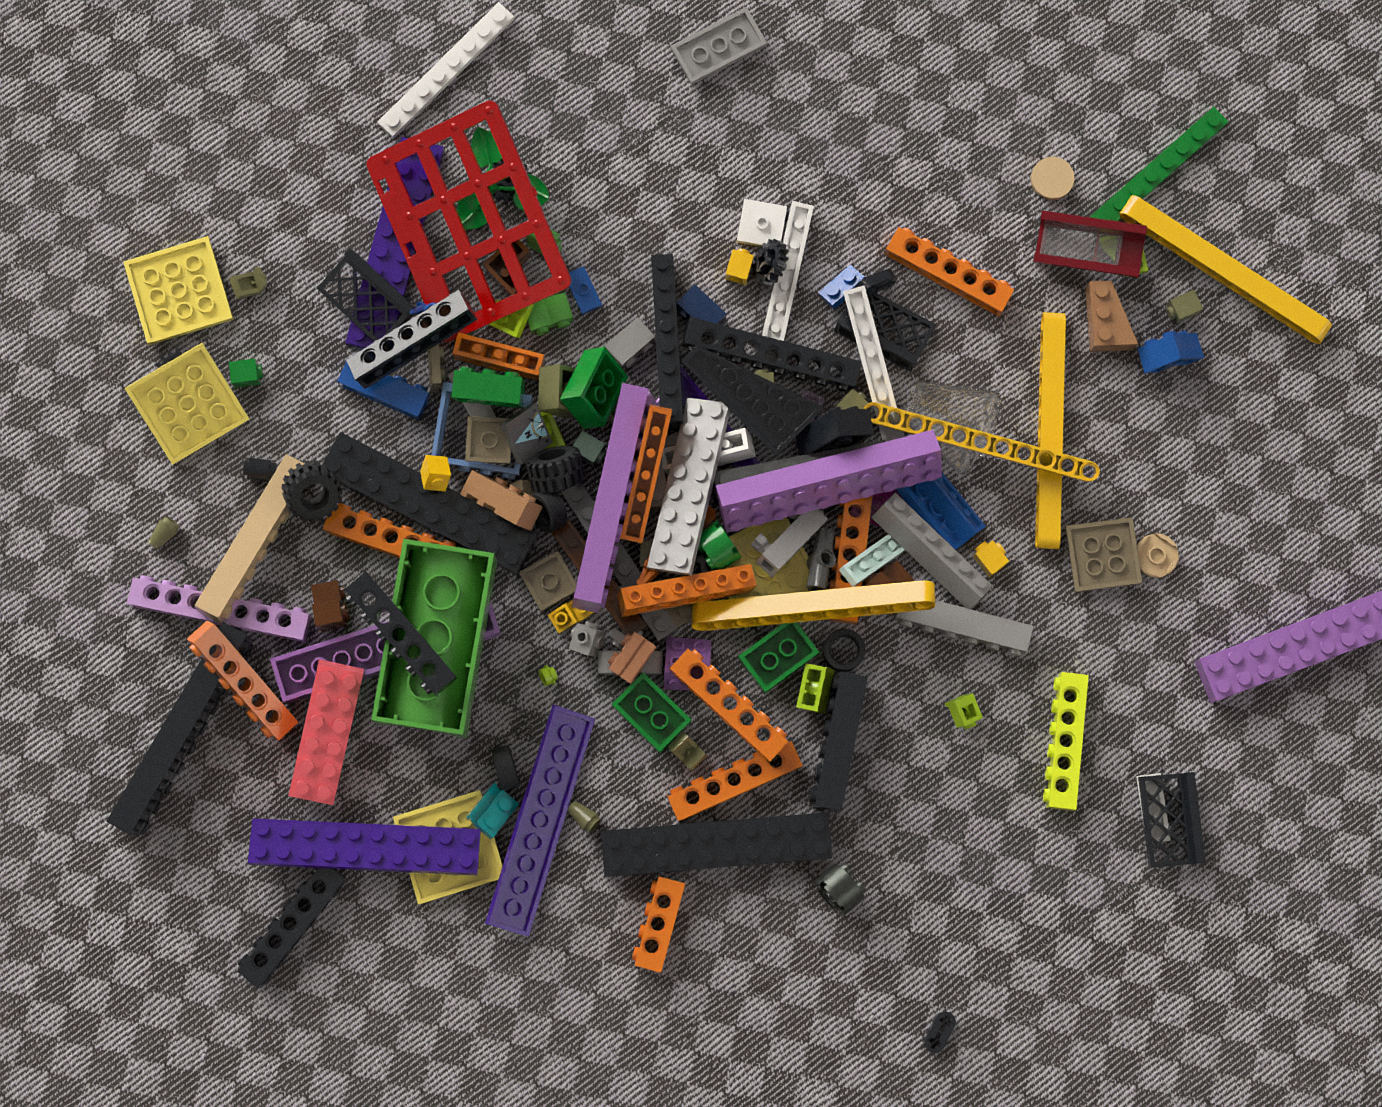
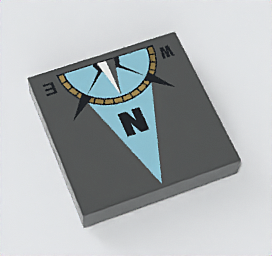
M531 403L500 424L517 464L525 463L529 458L553 443L536 403Z

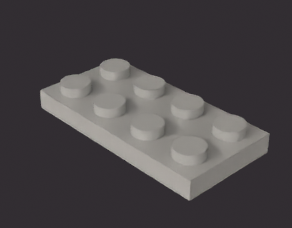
M745 7L671 45V51L688 81L693 85L766 47L767 42L749 10Z

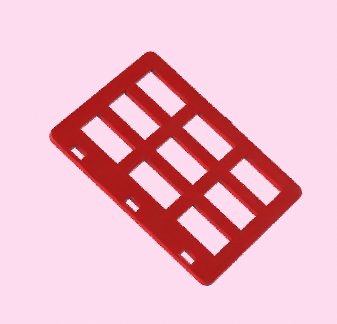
M485 101L383 150L367 160V169L426 305L438 303L450 295L451 292L443 275L465 265L483 309L474 312L478 320L458 331L459 333H471L570 287L572 282L571 276L537 198L538 193L535 186L533 187L499 105L495 101ZM486 120L504 164L486 173H482L464 130ZM452 137L470 180L448 190L430 147ZM414 154H418L435 194V197L416 206L412 203L396 163ZM510 177L528 221L506 230L489 186ZM386 179L390 191L385 193L380 184V180ZM475 193L493 237L472 246L454 203ZM441 209L459 253L437 262L420 219ZM534 233L552 277L530 287L512 243ZM411 242L416 250V254L412 256L406 245ZM500 250L517 293L495 302L478 259ZM458 332L443 342H451L457 339Z

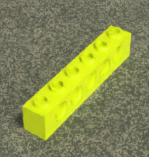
M1061 672L1054 679L1053 690L1057 691V694L1051 706V712L1055 713L1054 722L1050 723L1049 735H1053L1052 744H1049L1047 749L1050 767L1047 766L1045 771L1048 789H1044L1043 802H1046V808L1074 811L1077 808L1089 675ZM1065 691H1070L1074 694L1073 702L1065 700ZM1063 713L1071 715V725H1067L1062 721ZM1062 735L1069 737V747H1064L1060 744V737ZM1059 758H1065L1068 761V768L1066 770L1058 766ZM1058 780L1065 782L1066 790L1064 792H1059L1056 789V782Z

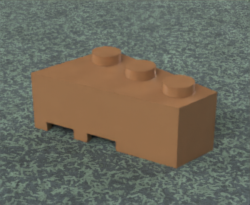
M1090 281L1085 288L1090 352L1134 350L1138 342L1112 281Z
M472 470L460 495L477 501V504L485 506L506 520L531 531L543 508L535 502L537 498L527 493L522 495L523 490L511 484L508 487L509 482L502 478L496 477L494 480Z

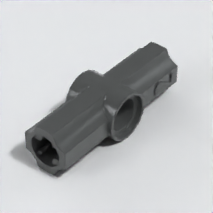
M820 528L816 532L813 553L807 560L809 575L806 588L808 592L827 590L830 568L836 563V557L833 553L836 535L835 531L831 529Z

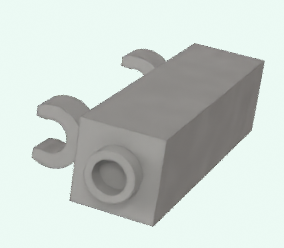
M820 509L812 510L805 514L789 516L795 521L772 545L768 543V540L762 534L751 544L756 551L762 553L756 564L771 578L779 572L828 520Z

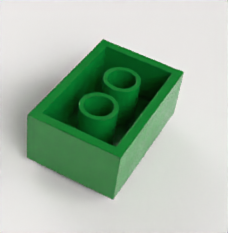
M606 347L584 350L560 400L584 429L605 426L620 395L622 383H626L628 376Z
M460 367V371L454 370L451 397L456 402L523 408L525 381L516 372H505V375H498L495 370L483 369V373H478L474 371V368Z
M797 622L784 623L740 654L737 659L765 695L803 667L805 663L818 656L819 651Z
M644 672L611 704L612 708L659 754L692 721Z

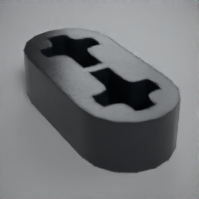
M886 269L865 277L857 284V287L865 285L867 296H870L893 286L897 281V277L891 269Z
M943 1011L935 1016L924 1038V1046L928 1051L938 1053L943 1050L956 1024L953 1014ZM946 1015L949 1016L948 1021L951 1022V1025L945 1026L940 1031L939 1029L942 1025L939 1021L940 1017L945 1018ZM937 1033H940L938 1038L940 1046H935L932 1049L930 1047L931 1043L928 1042L929 1038H935Z

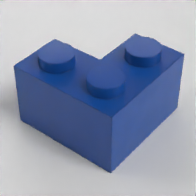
M1175 331L1166 332L1163 334V338L1147 340L1144 342V346L1137 348L1144 373H1158L1173 366L1188 365L1204 358L1197 333H1188L1187 331L1178 333Z

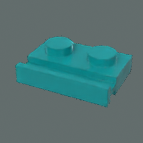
M493 783L466 816V819L474 823L473 825L480 829L485 836L492 839L519 803L504 790L497 787L496 783Z

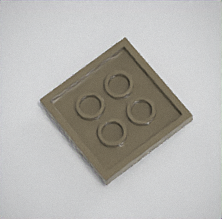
M1133 517L1065 527L1075 593L1142 584Z

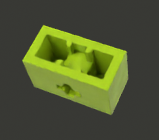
M805 663L796 707L825 714L834 670Z

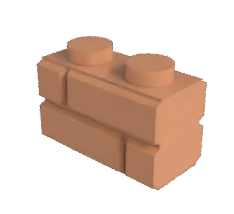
M635 631L632 635L628 633L621 642L624 647L620 653L615 651L608 661L611 664L609 669L630 684H632L657 648Z

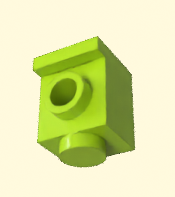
M973 693L964 694L945 702V706L949 708L956 728L963 727L964 730L977 725L975 721L983 718Z

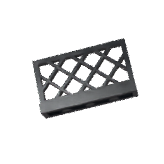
M349 248L344 254L345 257L316 289L368 337L376 341L379 339L374 335V326L386 325L385 335H387L393 329L400 327L410 317V311L416 307L358 253ZM348 263L353 268V277L341 278V269ZM357 280L369 282V292L357 293ZM338 281V294H329L324 289L330 282ZM342 281H353L354 293H342ZM382 294L385 297V307H373V295ZM369 295L368 308H358V296ZM354 296V308L345 309L342 304V297ZM398 309L403 315L397 322H389V310ZM373 310H385V322L374 323ZM358 311H370V323H360L358 321Z
M878 293L868 296L870 307L873 308L875 314L873 319L874 321L877 320L880 328L877 334L883 357L912 372L937 324ZM884 304L888 306L890 313L879 315L876 305ZM846 306L835 326L834 332L857 343L851 320L846 318L849 313ZM903 314L907 316L909 323L898 325L896 315ZM891 317L894 327L884 329L881 319ZM922 324L930 329L927 334L918 336L915 326ZM911 327L914 337L903 339L900 330ZM896 331L899 341H889L886 333ZM916 341L918 347L916 354L908 351L905 343Z
M1195 772L1138 777L1149 868L1206 863ZM1170 779H1177L1178 789L1174 794L1165 787ZM1145 781H1153L1159 786L1153 796L1146 791ZM1162 790L1171 797L1165 806L1156 799ZM1174 800L1181 808L1177 817L1168 810ZM1152 802L1162 809L1156 818L1149 814L1148 807ZM1164 813H1167L1173 819L1168 828L1159 822ZM1176 823L1183 827L1184 834L1180 839L1170 832ZM1155 825L1164 831V834L1158 841L1152 837L1151 833ZM1167 835L1177 842L1171 851L1161 844ZM1179 846L1186 850L1187 860H1179L1173 855ZM1159 847L1167 856L1162 862L1155 863L1154 852Z

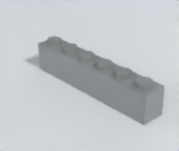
M896 493L871 517L965 608L970 609L993 586Z
M935 600L936 605L933 609L896 613L895 621H899L900 626L912 628V625L921 627V631L931 634L934 631L941 632L943 637L955 639V637L964 638L965 643L977 645V642L986 644V648L999 651V648L1006 649L1008 654L1020 656L1028 651L1033 626L937 600Z

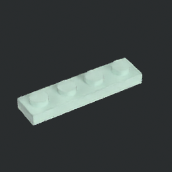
M888 534L842 566L839 571L850 585L855 587L872 573L903 553L905 549Z

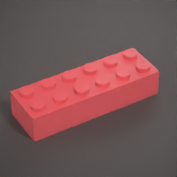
M319 659L288 796L329 805L334 804L364 669Z

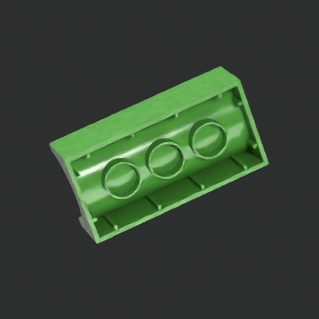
M403 539L392 602L458 679L438 696L433 692L429 695L420 685L423 680L418 674L415 677L411 675L405 668L408 663L403 657L399 660L390 650L393 645L387 639L384 645L371 719L374 723L383 726L392 725L434 731L467 739L497 566V559L494 553ZM402 629L395 631L394 640L402 641L406 633ZM412 647L408 655L412 659L418 658L421 650L419 647ZM428 664L424 667L423 673L425 676H432L436 668L434 665Z

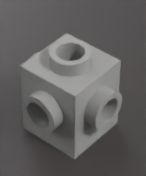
M586 621L585 624L577 623L571 632L572 640L569 649L588 656L597 657L599 649L604 644L605 631L598 629L599 625L590 621Z

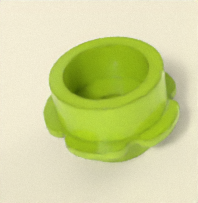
M544 665L542 669L538 670L539 677L544 686L555 685V680L558 679V676L553 667L549 668V666Z

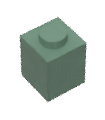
M583 430L573 444L574 447L580 449L582 460L592 466H595L597 462L601 463L607 453L604 451L605 443Z

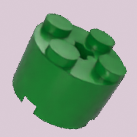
M718 520L702 530L698 549L702 554L706 552L708 556L705 560L713 571L726 569L742 558Z

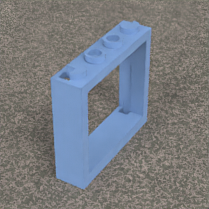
M443 382L431 454L433 456H441L453 383ZM524 394L523 406L525 408L533 402L532 395ZM448 458L449 465L458 467L457 470L470 473L471 469L480 470V474L492 476L494 472L502 474L501 477L506 479H514L515 476L520 477L522 464H517L516 460L514 468Z

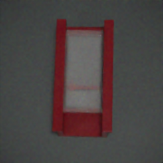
M1042 210L1033 262L1139 278L1147 226Z

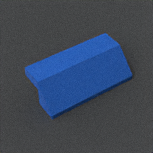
M943 472L942 477L933 481H925L913 486L896 489L906 503L955 550L986 527Z

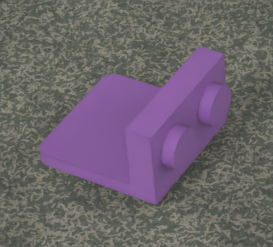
M673 637L667 639L664 689L690 690L669 671V668L687 649L698 651L704 657L702 662L709 667L711 659L710 640ZM693 667L690 670V675L694 679H700L703 672L699 667Z

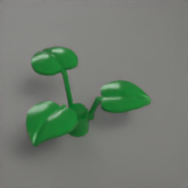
M477 127L472 137L471 147L479 166L486 167L489 165L485 171L486 173L492 170L493 163L502 160V156L492 133L484 128ZM528 174L532 186H535L538 193L537 198L542 206L549 200L548 189L541 179ZM497 183L489 186L491 195L496 190L516 191L515 187L497 186ZM515 192L513 196L514 203L520 210L524 211L518 194ZM475 193L458 202L457 212L464 229H476L488 223Z

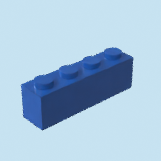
M347 361L337 380L340 387L420 421L431 398L427 388L419 384L412 386L407 383L405 378L395 375V377L387 375L364 389L354 379Z

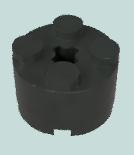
M833 864L813 883L814 886L819 884L820 888L817 891L824 901L833 910L836 908L841 910L839 915L844 917L864 899V893L867 891L859 881H854L850 876L852 872L845 864L840 866Z

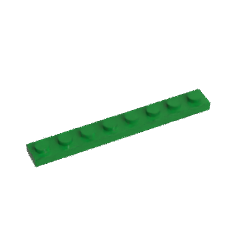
M1213 106L1090 217L1119 221L1121 219L1120 212L1132 195L1144 199L1228 124V120Z

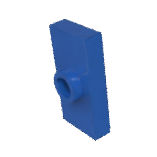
M582 266L569 272L572 279L569 288L581 314L584 315L602 307V303L585 267Z

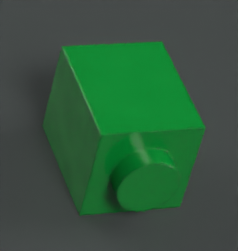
M255 358L229 362L230 379L234 388L261 385L260 378L264 377L262 364H258Z

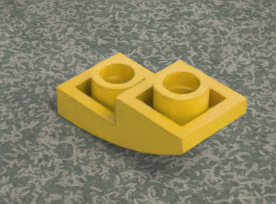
M573 600L549 613L548 617L560 634L595 612L573 608Z

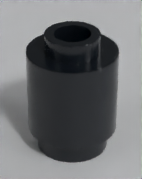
M249 458V462H244L243 475H247V480L269 482L276 471L277 463H272L271 460Z

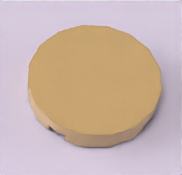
M1046 157L1040 160L1033 168L1030 177L1031 186L1035 193L1050 201L1065 197L1072 189L1075 180L1074 171L1070 164L1058 157Z
M1151 534L1143 537L1137 543L1140 571L1144 575L1151 578H1161L1170 574L1176 568L1179 554L1175 542L1168 536Z

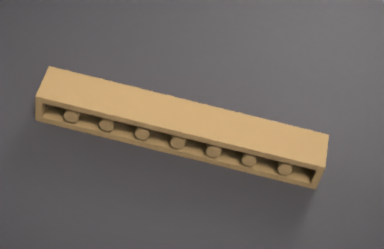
M287 454L284 456L194 605L197 612L220 624L224 618H229L233 610V603L243 595L245 583L253 578L256 572L254 568L259 561L262 562L267 554L266 548L270 542L273 543L278 536L277 530L281 523L285 524L289 518V508L283 498V491L281 489L282 484H285L283 478L285 475H290L288 472L290 468L294 470L297 468L296 464L304 465L303 462Z

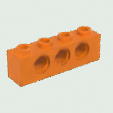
M459 332L452 353L454 360L501 372L519 373L520 377L539 381V368L544 367L545 363L544 354Z
M660 876L658 881L653 880L650 893L654 894L652 903L647 902L644 915L648 916L646 925L641 924L638 938L642 939L640 947L634 948L632 960L636 961L635 966L661 973L685 883ZM661 895H666L670 898L671 903L667 908H660L657 904V899ZM656 917L662 918L665 923L664 928L660 931H656L651 927V921ZM650 939L656 940L659 945L655 953H649L645 949V944Z

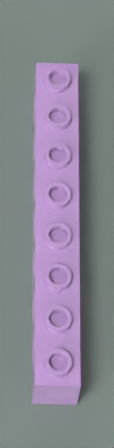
M143 575L140 576V579H132L127 600L129 606L221 625L194 609V601L202 594L201 591H197L198 587L184 584V588L177 587L175 582L162 580V583L153 582L154 578ZM158 589V598L150 600V592ZM175 594H181V601L178 604H172L171 602ZM240 598L233 603V610L229 618H224L223 622L236 629L306 643L312 617L306 613V609L294 607L293 610L284 609L285 605L279 603H272L269 606L264 605L263 601L250 598L249 601H244ZM246 607V616L238 618V609ZM262 612H268L269 619L264 623L259 622V615ZM285 616L291 617V624L287 627H281V619Z

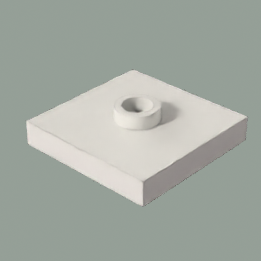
M744 199L737 243L762 247L763 243L767 244L768 239L781 241L787 206Z

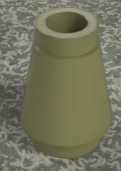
M165 516L163 519L160 518L148 543L154 548L159 549L178 533L179 524L168 516Z
M574 801L567 810L581 829L588 833L593 832L601 822L598 813L577 801Z

